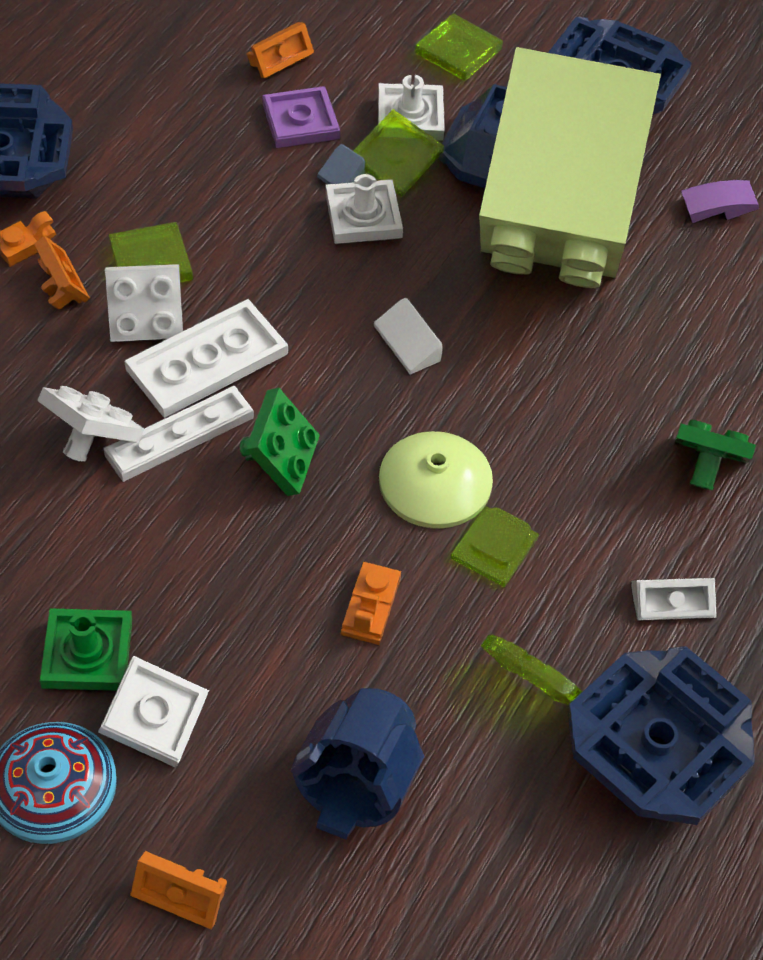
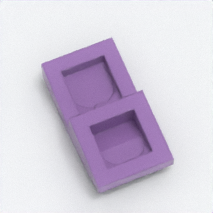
M747 180L719 181L682 190L692 223L723 212L726 219L729 220L759 209L751 184Z

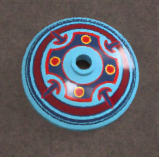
M66 722L37 724L12 736L0 748V825L6 831L22 840L41 844H53L71 840L95 826L109 809L115 795L117 783L114 760L105 743L90 730ZM51 764L56 766L51 772L44 773L41 771L45 765Z

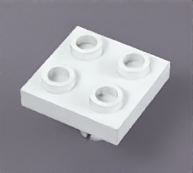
M411 75L406 76L402 84L379 83L378 138L443 140V86L424 85L423 79L415 75L414 85L411 84Z
M362 174L355 178L354 183L326 185L325 195L335 244L403 237V226L392 179L376 181L373 176Z
M179 264L105 268L111 342L169 339L183 332Z
M60 386L59 390L43 387L38 398V402L73 427L63 453L77 461H86L95 436L139 443L144 428L131 420L133 416L131 413L111 406L108 397L94 391H89L88 395H83L79 391L67 386Z

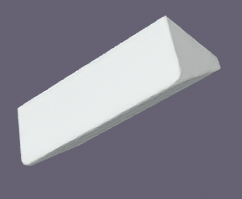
M407 298L397 302L374 322L376 330L410 375L441 362L442 343Z
M715 578L631 581L637 620L717 618Z

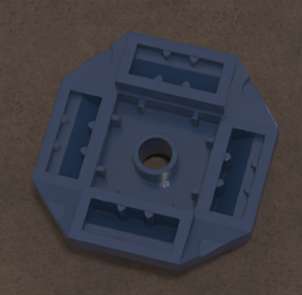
M575 17L548 52L661 74L652 115L665 109L689 75L692 65L687 58L683 57L681 51L674 43L617 20L598 19L589 21L586 17Z
M0 83V197L38 198L55 181L66 178L73 134L72 119L59 105L50 99V95L41 85Z
M493 84L475 101L463 106L441 144L438 159L448 166L449 170L458 180L482 188L486 187L507 87Z
M686 646L668 648L667 651L646 650L624 653L569 704L567 712L573 758L639 817L698 825L751 771L755 763L751 724V700ZM650 737H659L666 742V744H658L654 742Z

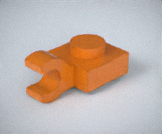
M44 211L35 215L27 227L19 221L0 231V255L10 267L38 253L34 243L44 235L49 239L56 235L55 230L50 226L53 223V219Z

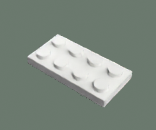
M247 299L125 360L126 371L161 415L166 418L287 355L288 344L250 300Z

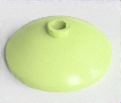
M435 431L413 434L397 442L383 458L379 473L380 490L387 505L404 520L427 528H449L473 519L487 504L493 483L490 465L486 457L475 445L454 434Z

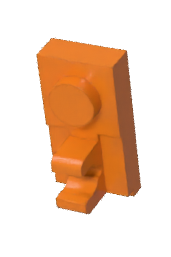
M297 22L252 45V52H248L247 57L251 66L258 67L261 78H266L313 54L314 49L305 23Z
M44 235L34 245L40 255L38 259L39 265L48 275L52 276L41 286L45 293L50 296L54 295L48 300L49 304L57 309H62L73 299L79 304L82 301L85 303L90 297L65 250Z
M363 561L342 624L341 635L380 645L401 580V571Z
M145 851L138 860L130 896L212 929L216 922L227 881L223 878H220L218 882L203 876L204 870L196 869L192 872L187 870L186 867Z

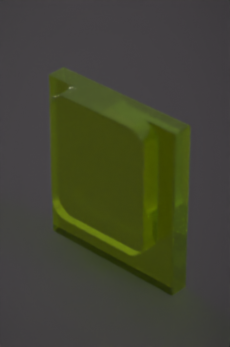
M485 506L452 552L451 559L505 587L537 541L539 533L531 530L527 522L497 507L489 508Z

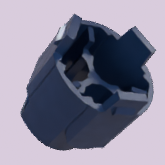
M361 688L346 700H339L331 705L313 725L294 759L290 772L293 773L295 783L304 798L321 812L316 826L317 829L347 840L356 826H379L390 821L398 813L425 756L415 733L416 720L410 707L396 695L381 689Z

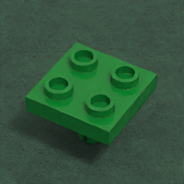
M280 388L270 389L266 392L251 435L242 438L240 441V452L243 457L246 456L245 460H255L287 496L298 495L301 492L320 435Z
M690 419L688 425L680 424L674 443L697 449L696 451L700 452L690 484L713 491L721 460L728 458L748 463L752 460L756 444L749 443V436L731 430H727L724 435L710 432L712 425Z
M50 608L40 675L41 688L117 691L128 667L133 620L132 611Z

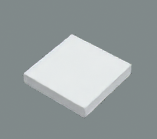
M133 656L98 733L176 767L182 757L209 690Z

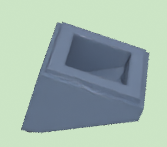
M340 144L321 168L317 178L326 184L354 183L357 176L365 173V160L348 147Z

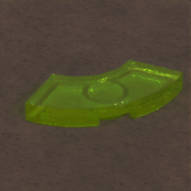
M488 635L481 644V647L505 670L529 681L554 701L569 705L583 692L550 665L546 666L539 659L527 654L525 649L495 635Z

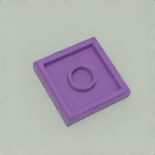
M325 86L262 95V104L276 148L340 139V128Z

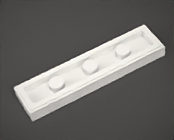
M232 386L145 428L139 443L120 440L105 447L104 454L118 476L125 482L253 419L254 410L238 389Z

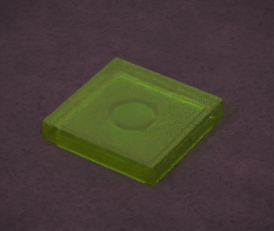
M453 13L416 44L415 53L466 81L502 49L503 40Z
M392 109L354 149V152L364 158L365 171L378 180L392 179L395 193L402 197L444 152V145Z
M177 222L109 234V241L117 267L179 264L180 282L193 280L192 268Z

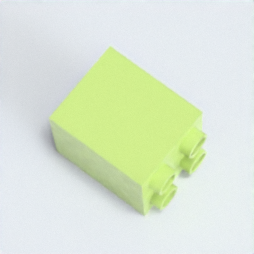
M516 47L479 214L481 252L492 254L490 263L492 267L513 274H530L533 262L561 267L559 274L561 281L585 288L600 287L602 275L616 278L626 244L661 74Z

